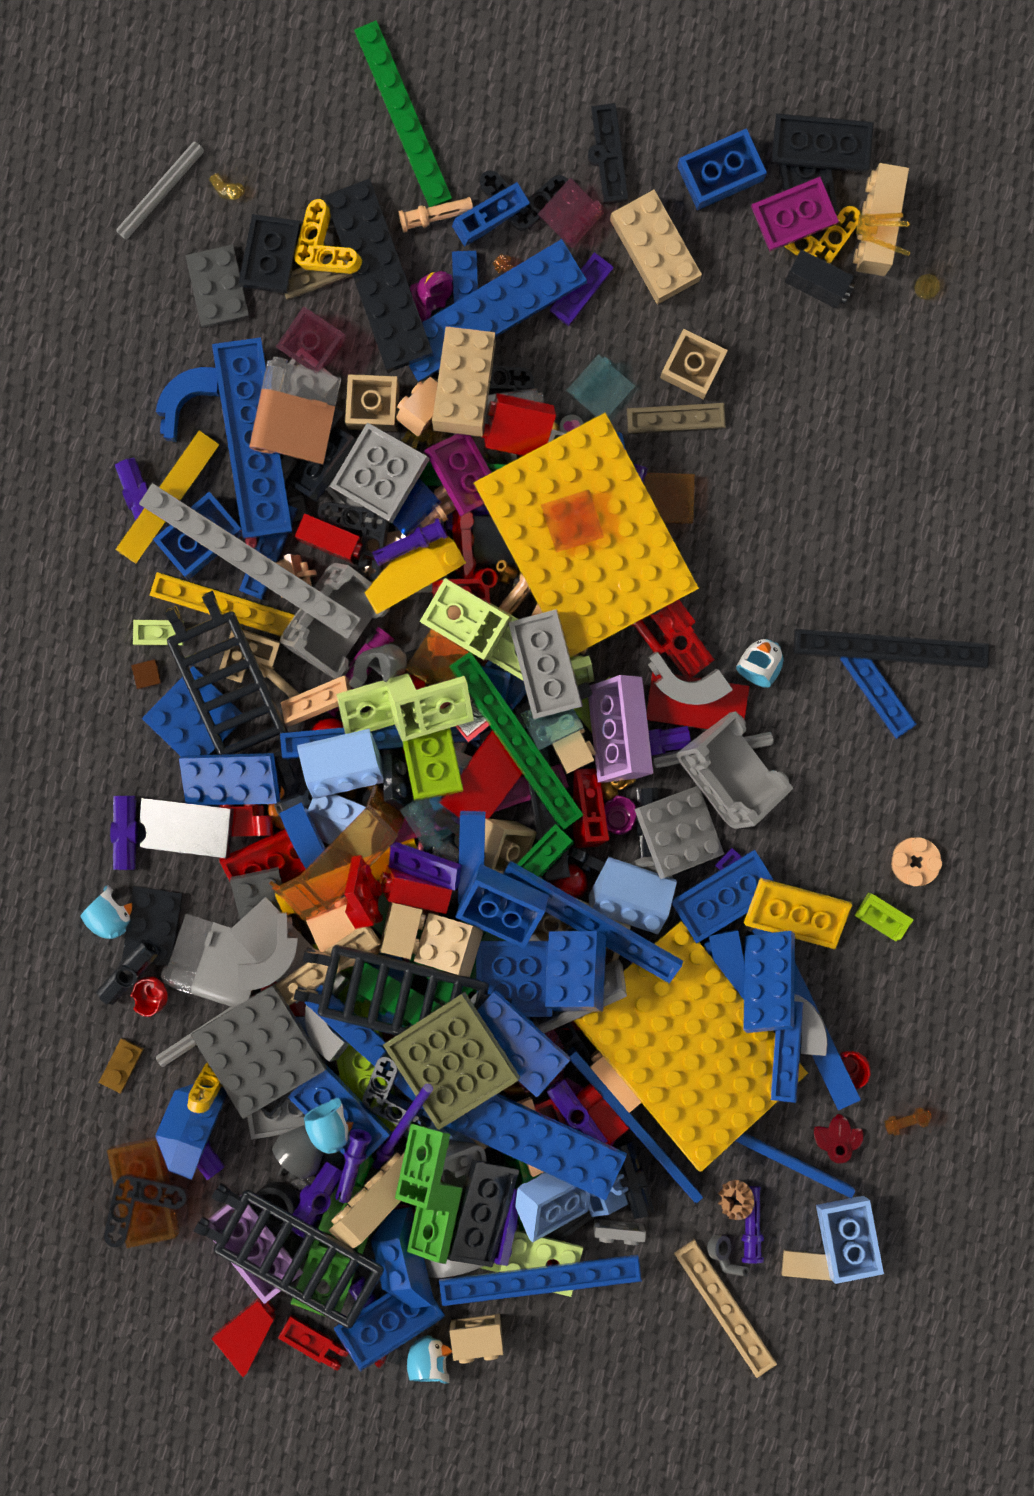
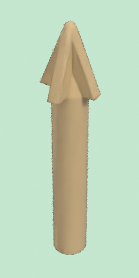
M258 663L264 678H269L289 698L300 694L273 670L274 667Z

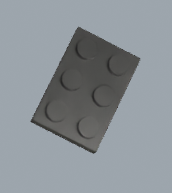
M233 245L185 255L202 328L249 317L244 290L239 285L240 272Z
M279 867L230 877L240 920L265 897L282 912L275 897V892L284 889Z

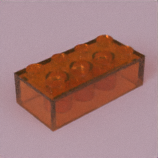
M156 1137L114 1145L107 1150L114 1187L116 1181L125 1174L169 1182L166 1162ZM126 1180L125 1183H121V1186L125 1187L124 1195L117 1198H125L131 1201L132 1198L126 1197L127 1192L133 1189V1186L130 1185V1180ZM147 1185L145 1194L149 1198H155L158 1195V1189L154 1185ZM163 1187L164 1191L160 1199L161 1201H164L165 1196L172 1197V1194L165 1193L167 1190L165 1187ZM136 1201L129 1235L125 1241L126 1248L176 1238L180 1231L175 1209ZM118 1204L120 1217H126L128 1215L127 1206Z

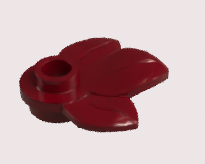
M837 1114L829 1124V1128L820 1126L814 1128V1138L817 1146L827 1151L831 1161L843 1164L851 1158L852 1151L861 1146L863 1131L859 1128L851 1130L848 1120L843 1115ZM837 1147H842L845 1152L843 1155H838L835 1150Z

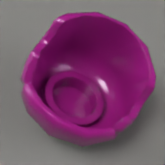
M616 796L604 804L609 833L622 835L634 828L637 821V815L634 810L636 806L629 798Z

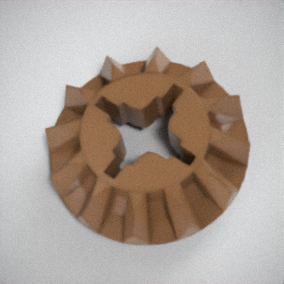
M731 1180L723 1184L722 1190L718 1193L722 1197V1200L718 1202L722 1206V1213L727 1214L729 1219L742 1220L747 1218L754 1208V1195L750 1187L740 1180ZM736 1196V1199L742 1204L734 1205V1201L730 1197Z

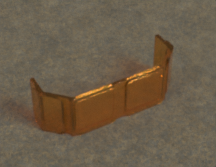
M378 786L366 787L371 793L366 808L300 876L280 886L272 881L269 883L272 886V890L302 920L305 921L318 915L319 912L325 909L328 910L344 894L353 856L361 855L366 864L371 866L398 837L397 834L402 827L405 816L384 801V793Z

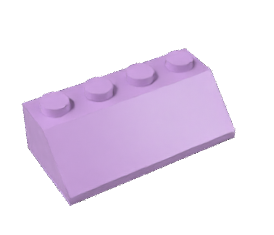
M619 675L590 685L593 694L588 699L593 744L596 753L595 761L598 783L637 779L653 774L642 677Z
M226 1204L208 1220L223 1230L234 1208ZM249 1204L225 1246L239 1254L259 1217ZM266 1225L247 1260L259 1267L276 1238ZM283 1246L269 1270L270 1273L280 1279L283 1278L293 1260ZM233 1264L264 1304L280 1292L279 1289ZM301 1268L298 1269L292 1281L303 1273Z

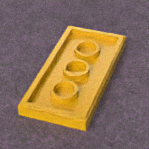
M760 878L744 924L772 933L792 931L795 933V939L836 949L852 904L849 901Z

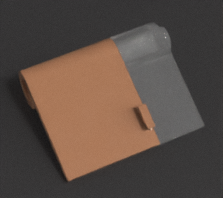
M273 357V360L267 361L249 448L262 453L272 454L276 452L323 464L341 378L288 364V360L284 358Z

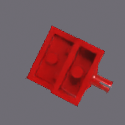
M361 855L353 856L351 859L344 892L348 900L345 913L354 928L357 929L374 926V923H379L383 920V916L378 910V900L382 894L381 884L379 881H376L371 867L366 864Z

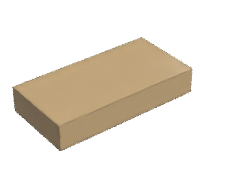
M784 1250L782 1276L832 1281L829 1276L825 1254Z

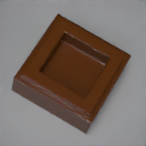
M155 659L131 665L137 689L162 684Z

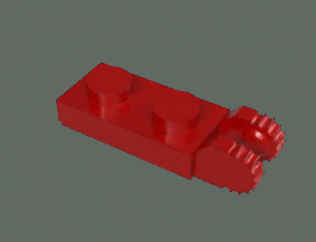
M456 509L452 512L453 541L466 564L455 569V574L465 579L474 578L473 570L476 568V562L472 556L474 537L470 530L474 524L473 513L469 512L460 517Z
M293 1315L289 1317L278 1336L280 1340L335 1370H339L341 1364L336 1359L325 1355L328 1349L333 1350L340 1356L347 1357L348 1355L345 1347L333 1342L332 1338Z

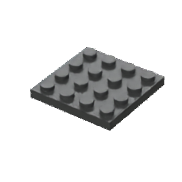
M275 983L191 1034V1037L243 1119L327 1069L324 1061Z

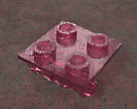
M570 178L538 215L572 249L604 212L601 210L603 206L596 200L594 202Z

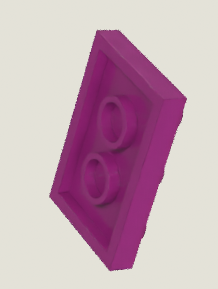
M821 177L756 202L751 206L769 251L830 228L839 222Z
M456 434L424 451L427 457L430 458L429 461L460 517L484 505L473 483L489 475L491 471L471 435Z

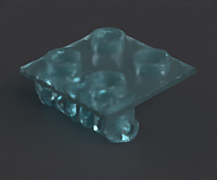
M599 354L566 390L596 417L605 412L609 416L635 387L611 365L612 363L608 358H603Z
M531 709L520 714L538 750L583 729L574 709L533 719Z
M443 796L412 801L400 810L426 851L431 847L435 849L443 844L441 840L460 828V818L439 803Z

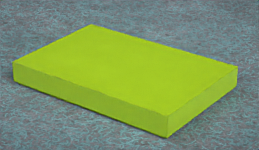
M451 728L403 741L414 801L463 792Z

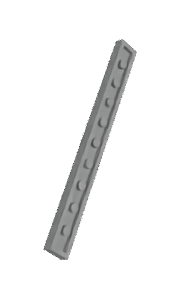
M151 484L139 504L346 639H349L360 622V617L155 484Z

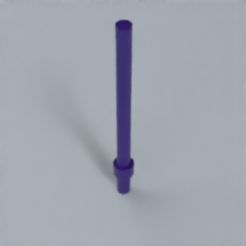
M431 1084L423 1086L386 1143L382 1144L377 1150V1156L372 1165L375 1169H380L383 1163L388 1161L393 1155L394 1147L432 1093L433 1087Z

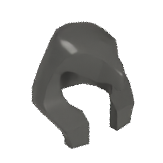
M385 644L362 652L355 661L354 673L349 681V685L355 689L365 683L367 679V666L378 672L383 677L384 682H387L390 678L403 675L407 667L405 652L395 644Z
M305 1125L280 1135L272 1147L277 1161L291 1174L306 1179L318 1173L324 1152L317 1149L311 1142Z

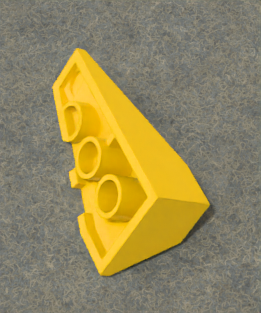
M449 536L446 539L440 538L429 543L427 548L419 547L393 559L364 593L376 614L461 567L466 562L455 542Z

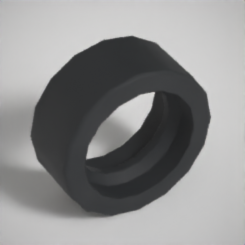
M282 1182L268 1183L256 1193L263 1198L268 1194H276L282 1197L287 1204L288 1212L291 1214L294 1213L300 1203L298 1195L292 1187ZM251 1203L250 1206L259 1216L263 1209ZM270 1217L266 1226L271 1232L276 1233L280 1231L284 1221L274 1220Z

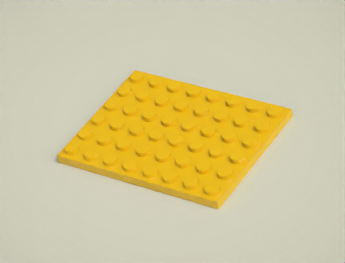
M606 412L473 483L542 613L555 609L558 610L570 657L699 589Z
M680 921L654 943L683 960L682 967L670 983L637 964L631 963L623 970L627 997L604 1006L603 1011H593L573 1021L695 1168L701 1172L778 1102L771 1100L775 1033L773 1031L746 1033L743 1030V998L699 942L696 944L687 927ZM800 1063L798 1082L808 1074Z

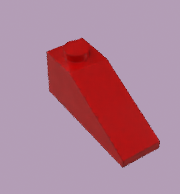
M577 769L574 771L573 800L583 816L572 823L575 848L598 847L609 841L601 783H598L596 769Z

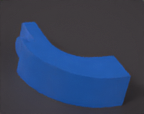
M200 367L187 370L173 378L164 388L157 403L156 413L159 416H165V420H161L160 433L164 434V438L167 441L177 442L179 414L181 408L188 400L201 395L220 397L216 368Z
M302 802L279 813L287 834L311 878L339 867L324 846L311 815Z

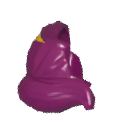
M445 271L432 272L424 276L419 283L411 285L410 291L422 322L431 318L432 311L439 307L445 308L446 301L453 292L451 274Z

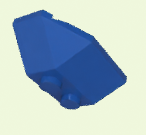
M194 1084L174 1091L155 1135L168 1171L192 1180L228 1095L222 1086L210 1109L204 1113H195L188 1109V1095Z
M412 1207L393 1209L383 1220L371 1239L375 1261L384 1268V1272L380 1277L382 1289L412 1308L433 1306L435 1302L424 1258L407 1252L414 1220Z

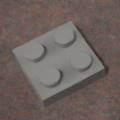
M594 1219L595 1238H599L600 1242L614 1243V1239L624 1240V1244L639 1245V1242H645L646 1231L643 1223Z

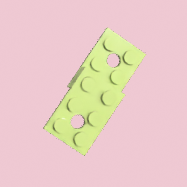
M445 578L420 622L481 659L490 660L523 680L508 622L518 619L494 604H488ZM453 605L458 606L461 610V615L456 620H452L448 616V610Z
M407 673L390 678L387 682L379 681L336 694L345 734L366 729L374 731L395 725L403 742L474 721L468 685L464 676L416 690ZM450 702L447 708H440L443 703ZM371 706L368 712H360L363 707Z
M517 1225L508 1266L493 1263V1267L483 1266L481 1268L501 1272L545 1266L550 1259H556L560 1264L580 1262L583 1246L548 1237H542L532 1242L529 1240L526 1230L520 1231L519 1225ZM573 1290L553 1293L571 1297Z

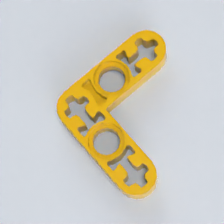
M315 199L311 201L306 209L296 246L295 261L306 270L355 273L361 267V257L351 248L323 246L331 214L328 205L323 200ZM317 229V236L314 239L309 240V233L312 230ZM328 254H333L332 261L328 264H323L324 257Z
M853 206L843 208L837 215L839 226L834 225L828 228L820 241L811 235L805 237L804 239L807 240L808 247L803 251L817 257L815 254L820 255L827 246L831 250L828 251L825 259L827 263L831 264L861 220L859 210ZM852 213L855 222L850 221L846 228L843 229L841 225L846 218L844 214L849 215ZM832 232H837L841 235L842 241L839 244H832L828 239V235ZM794 242L784 246L798 256L800 250L795 247Z
M208 1062L204 1065L188 1095V1109L195 1113L208 1111L222 1086Z

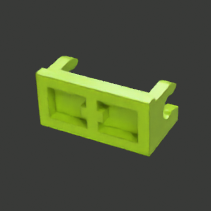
M872 893L866 895L854 915L896 942L901 940L913 922L912 918Z

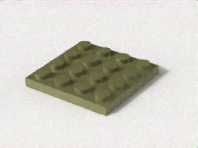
M465 992L383 1044L416 1096L425 1084L432 1085L433 1091L423 1104V1108L438 1130L521 1078Z

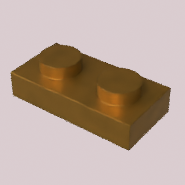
M121 1038L98 1083L121 1094L144 1048Z

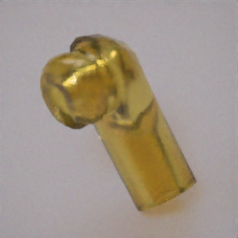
M219 173L209 178V181L223 199L235 200L245 193L242 184L225 183Z

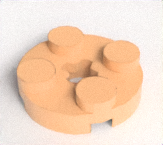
M907 838L895 847L892 854L891 865L895 876L901 882L911 886H923L932 882L942 867L941 856L937 847L924 838ZM913 855L915 857L921 856L922 861L920 863L922 866L920 868L917 866L911 867V857Z

